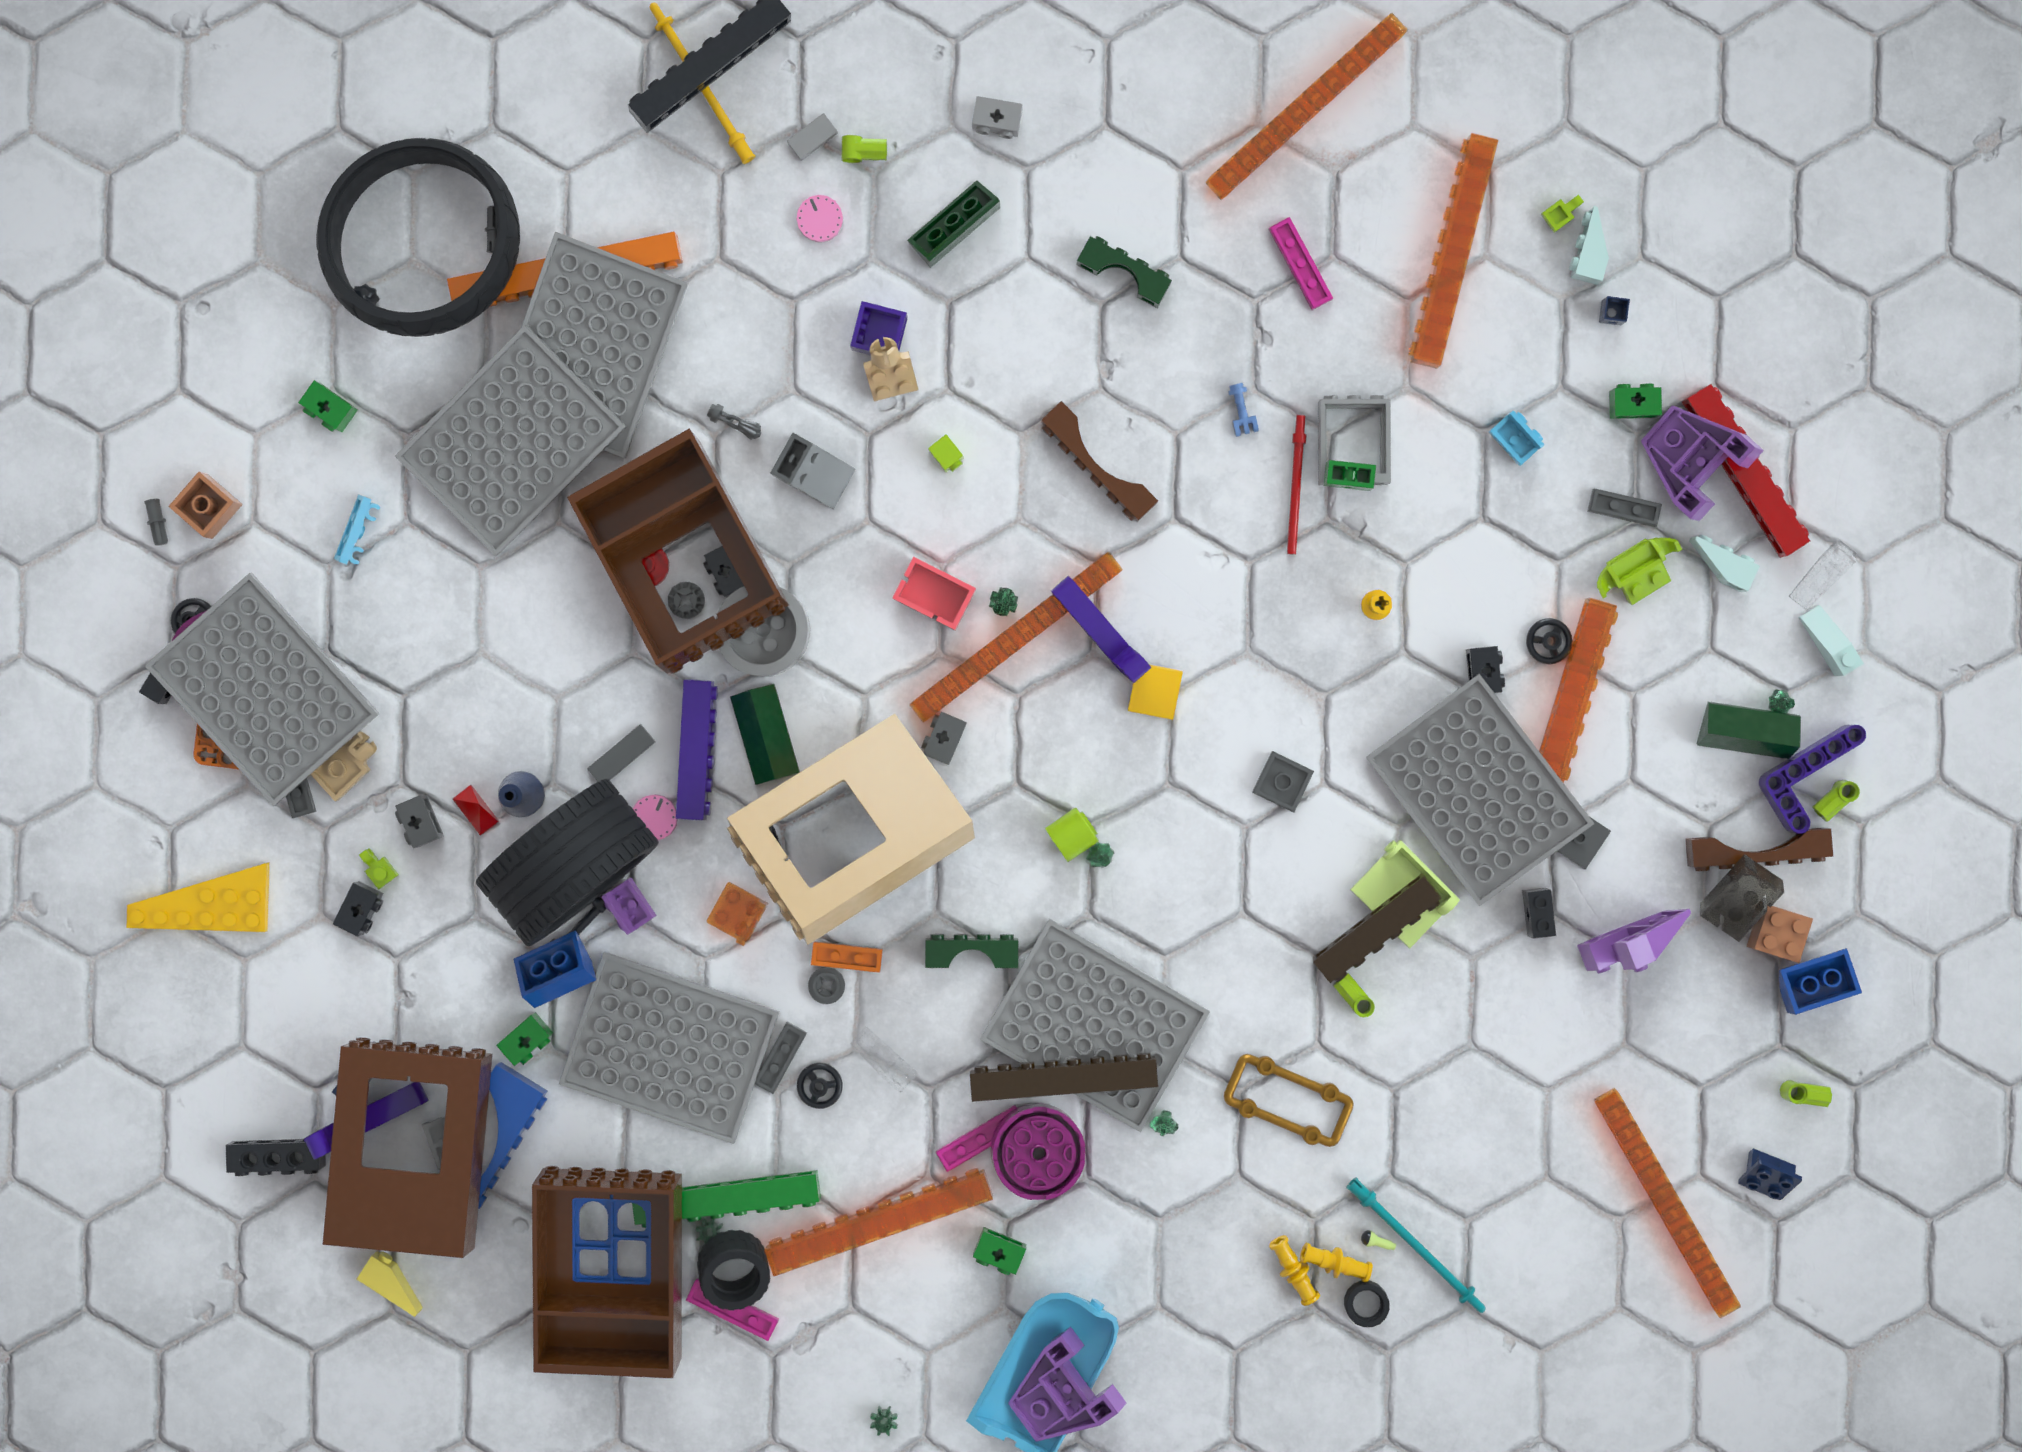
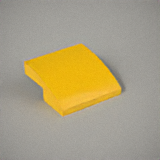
M1150 665L1151 669L1133 683L1128 711L1173 720L1183 671Z

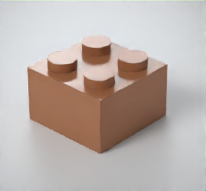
M199 471L168 507L200 535L213 539L243 504L209 474Z
M1760 903L1746 947L1800 963L1813 918Z

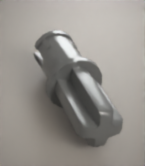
M494 206L487 208V227L485 232H487L486 251L488 253H493L497 237V216Z
M160 499L144 501L149 519L147 525H150L154 544L157 546L167 544L168 538L164 524L166 519L162 515Z

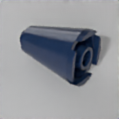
M524 771L511 773L503 779L499 786V803L512 816H530L543 805L545 797L544 787L532 773Z

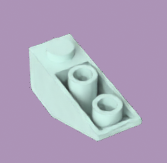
M1594 206L1589 212H1585L1583 216L1582 226L1585 227L1583 234H1579L1575 248H1578L1576 257L1573 256L1569 270L1572 271L1570 278L1598 285L1603 281L1609 257L1598 207Z
M1704 535L1690 538L1689 542L1720 583L1739 592L1749 591L1760 567L1754 563L1755 560L1746 555H1741L1740 557L1733 553L1734 550L1725 545H1720L1719 547L1712 543L1713 540Z

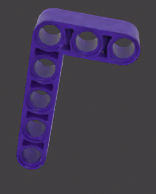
M1069 576L1051 590L1052 594L1115 667L1131 682L1135 683L1151 669L1148 662L1128 645Z
M1844 725L1760 776L1759 787L1787 831L1804 833L1809 829L1811 823L1791 786L1862 744L1866 739V731L1862 726ZM1851 729H1853L1856 733V737L1853 741H1851L1848 737V733ZM1831 741H1833L1836 745V749L1833 753H1831L1828 749V745ZM1811 753H1814L1816 756V761L1813 765L1808 761ZM1791 765H1794L1796 768V774L1793 777L1788 773ZM1771 777L1776 779V786L1773 789L1768 784ZM1783 797L1788 799V806L1785 809L1780 804ZM1798 817L1800 825L1795 829L1793 827V819Z
M413 1082L367 1105L365 1133L428 1102L429 1099L421 1083ZM334 1123L304 1138L314 1160L331 1152Z

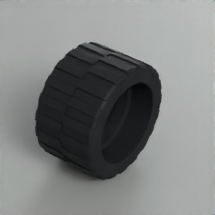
M742 1230L720 1232L708 1239L698 1254L697 1269L701 1291H703L704 1297L713 1306L733 1311L745 1309V1307L754 1305L767 1291L771 1279L767 1255L761 1241L754 1237L753 1234ZM731 1259H744L754 1264L749 1274L735 1281H724L713 1275V1272L720 1264Z

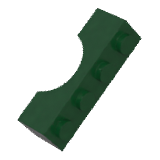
M1090 236L1077 259L1076 265L1096 276L1109 268L1126 270L1137 283V298L1158 309L1172 282L1169 279V274L1160 269H1157V271L1152 270L1148 267L1149 264L1139 258L1134 260L1128 257L1129 253L1119 247L1113 249L1101 237L1096 236L1093 238Z
M930 934V938L925 940V968H949L953 958L965 950H978L985 953L992 960L995 968H1018V938H1014V934H1000V938H991V934H977V938H967V934H954V938H944V934Z

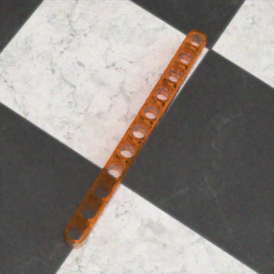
M1393 12L1389 14L1213 173L1205 182L1220 200L1225 198L1402 38L1408 29Z
M1107 552L1072 580L1089 597L1123 571L1113 555ZM1052 594L909 704L910 707L924 723L1058 621L1068 611Z
M1613 1088L1595 1098L1596 1106L1718 1317L1721 1319L1741 1308L1737 1297L1619 1092Z

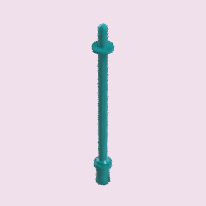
M1357 1177L1348 1183L1349 1185L1346 1188L1360 1200V1204L1363 1207H1371L1460 1294L1459 1302L1461 1304L1468 1301L1479 1313H1483L1486 1310L1485 1305L1473 1295L1475 1288L1473 1286L1466 1288L1376 1201V1193L1373 1190L1369 1191Z

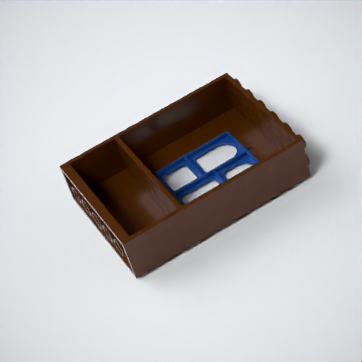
M558 1166L543 1168L532 1184L533 1372L674 1378L682 1359V1174L675 1173L672 1170L654 1173L648 1169L629 1172L628 1169L623 1168L616 1169L615 1171H605L604 1168L582 1170L581 1167L559 1169ZM595 1201L606 1208L608 1214L607 1240H583L580 1238V1209L585 1203ZM627 1203H635L641 1206L646 1214V1229L644 1231L620 1230L618 1228V1211L621 1206ZM635 1240L646 1243V1276L624 1277L618 1274V1241ZM583 1249L605 1250L608 1253V1274L605 1276L581 1274L580 1251Z

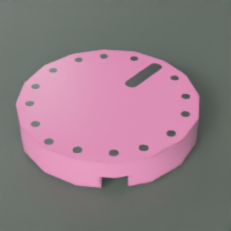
M815 195L809 197L802 202L797 212L796 219L800 231L806 238L812 241H830L838 235L842 227L843 215L841 208L835 200L828 196Z
M656 794L645 796L637 801L633 807L637 816L646 824V828H649L658 840L669 836L677 826L676 808L672 801L665 796Z

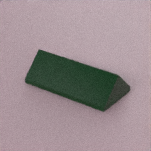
M976 180L907 241L931 268L999 210L1000 200Z
M775 684L730 696L755 785L800 773Z
M1707 702L1696 744L1697 746L1790 759L1800 748L1801 716Z

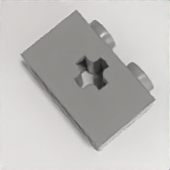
M977 96L972 129L982 135H989L992 132L1006 139H1012L1013 136L1018 137L1023 106L1020 103ZM996 115H1000L998 123L994 122Z

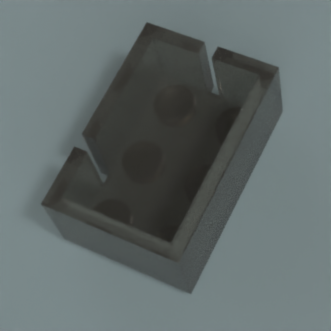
M1744 854L1700 903V916L1717 928L1721 925L1723 932L1739 942L1767 912V905L1771 908L1783 895V880Z

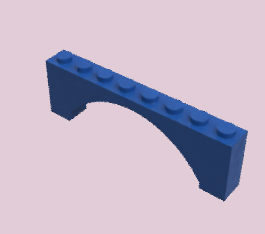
M502 1062L494 1067L490 1077L489 1090L497 1111L498 1138L493 1158L481 1176L478 1209L483 1206L487 1199L485 1193L488 1188L492 1190L499 1180V1177L496 1175L500 1168L504 1170L510 1162L511 1157L508 1155L511 1150H516L523 1140V1137H521L524 1129L529 1130L536 1118L532 1117L537 1109L541 1110L547 1101V1098L544 1096L548 1090Z

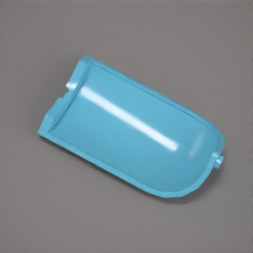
M1051 1293L1037 1300L1024 1315L966 1422L984 1435L993 1436L1003 1441L1008 1437L1016 1441L1015 1447L1024 1452H1057L1066 1434L1036 1442L1008 1402L1043 1349L1070 1326L1085 1346L1069 1360L1090 1389H1092L1116 1343L1119 1329L1117 1318L1103 1309V1303L1093 1298L1090 1302L1070 1293Z

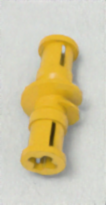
M1382 590L1368 592L1361 602L1362 612L1372 620L1385 618L1392 609L1391 597Z
M1286 1235L1279 1236L1270 1242L1269 1248L1274 1250L1280 1265L1284 1268L1280 1272V1276H1289L1287 1282L1292 1283L1294 1289L1297 1290L1301 1297V1304L1303 1306L1310 1305L1319 1299L1320 1293L1315 1291L1309 1276L1306 1274L1309 1270V1265L1307 1262L1304 1264L1298 1261L1296 1253L1292 1251L1288 1244L1289 1239Z
M1306 1242L1300 1253L1301 1263L1305 1264L1308 1262L1318 1265V1267L1324 1268L1327 1274L1333 1270L1334 1278H1338L1341 1272L1347 1276L1351 1275L1360 1278L1362 1282L1367 1283L1371 1277L1373 1268L1371 1262L1367 1261L1364 1263L1348 1256L1344 1257L1342 1249L1339 1247H1335L1330 1252L1326 1249L1312 1247L1310 1243Z

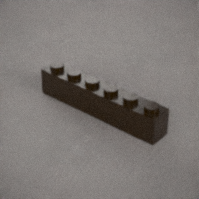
M1421 873L1313 956V963L1329 983H1332L1334 980L1339 982L1348 974L1347 970L1353 966L1357 968L1366 961L1364 957L1371 952L1375 954L1384 947L1383 943L1389 938L1392 940L1397 938L1403 932L1402 928L1407 924L1410 926L1414 925L1421 919L1420 915L1426 910L1430 912L1440 904L1439 900L1442 899L1439 892L1426 876Z

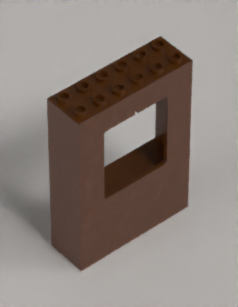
M690 428L567 497L656 666L667 674L680 671L683 665L689 661H698L704 656L705 652L721 648L724 645L723 642L730 638H739L745 633L744 630L762 625L765 622L764 619L771 615H780L786 610L785 607L789 606L700 440ZM710 523L746 588L748 596L717 613V619L711 616L685 632L680 633L646 571L642 560L704 524Z
M362 1037L350 1040L348 1044L341 1046L322 1245L464 1258L475 1249L493 1054L486 1053V1049L472 1048L471 1051H462L463 1047L459 1046L439 1049L440 1045L425 1044V1047H416L417 1043L402 1042V1045H395L392 1040L370 1042V1038ZM409 1076L411 1082L447 1085L448 1093L439 1174L364 1167L362 1165L370 1078L408 1081Z

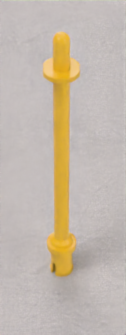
M655 2L651 3L649 8L658 22L655 26L656 31H664L682 62H684L688 52L671 27L674 21L673 17H665L658 4ZM709 86L701 92L729 135V146L735 149L743 164L749 163L756 156L746 143L744 133L736 131Z

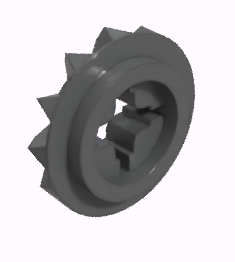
M680 582L672 587L668 595L670 610L676 616L684 619L697 616L705 604L703 591L699 586L691 582ZM693 592L689 599L693 607L684 604L679 608L682 602L679 593L688 596Z
M823 967L811 975L808 982V990L815 1001L821 1004H832L842 997L845 990V981L842 974L835 968ZM821 977L827 982L835 980L831 985L833 994L827 989L819 992L823 985Z

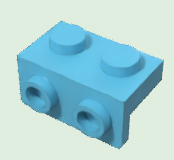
M1512 411L1495 425L1489 433L1511 458L1521 466L1537 450L1541 449L1544 443L1542 442V436L1535 429L1531 430L1526 425V418L1521 413Z

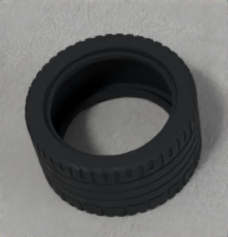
M603 779L591 785L542 819L502 852L476 880V885L486 897H489V901L498 909L501 916L507 920L510 927L516 930V934L526 946H531L542 940L585 909L635 868L659 843L658 839L649 828H646V824L637 816L633 808L628 805L624 797L619 795L620 792L609 779Z

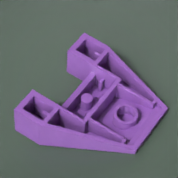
M1673 405L1641 440L1673 503L1687 517L1696 521H1700L1715 505L1699 488L1729 456L1739 466L1749 468L1764 451L1749 436Z
M1690 909L1665 910L1578 944L1577 947L1586 970L1597 971L1598 974L1610 970V965L1621 962L1624 970H1634V972L1646 970L1648 968L1647 964L1657 960L1690 916Z
M1071 1326L1056 1336L1043 1349L1008 1402L1036 1442L1100 1426L1118 1414L1126 1405V1401L1113 1384L1095 1396L1069 1359L1075 1356L1085 1345Z

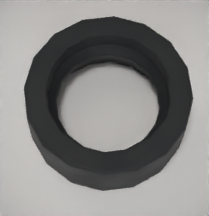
M1361 1280L1354 1283L1347 1290L1344 1297V1307L1349 1318L1355 1324L1361 1327H1375L1386 1319L1390 1310V1301L1386 1292L1379 1284L1370 1280L1365 1283ZM1364 1290L1376 1293L1380 1299V1308L1371 1317L1358 1315L1353 1307L1355 1296Z

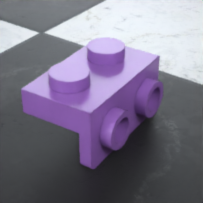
M632 878L627 879L602 896L605 907L612 912L619 928L627 935L657 916Z

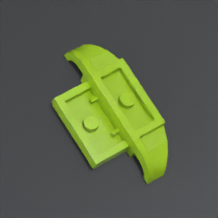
M1672 538L1644 539L1606 562L1607 566L1602 570L1597 581V588L1602 598L1607 597L1606 594L1610 589L1617 587L1622 589L1628 603L1633 605L1671 582L1663 561L1666 560L1665 555L1682 550L1678 540Z

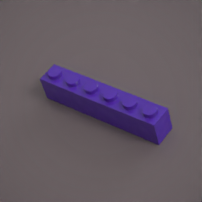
M683 681L676 819L707 820V815L710 816L711 802H708V792H712L713 780L709 779V769H713L714 756L710 755L711 746L715 745V732H712V723H716L717 715L716 709H713V700H717L718 687L714 686V681Z

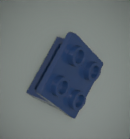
M1753 1148L1748 1155L1747 1171L1739 1178L1738 1184L1745 1186L1749 1190L1765 1194L1772 1199L1782 1200L1802 1182V1176L1795 1174L1796 1165Z

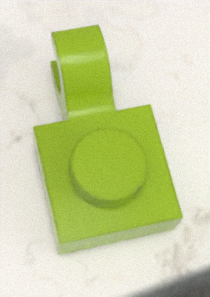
M1579 194L1566 204L1560 199L1542 212L1541 216L1555 233L1575 218L1571 212L1584 201Z
M370 848L359 854L363 862L369 866L364 872L378 890L399 875L386 857L378 860Z

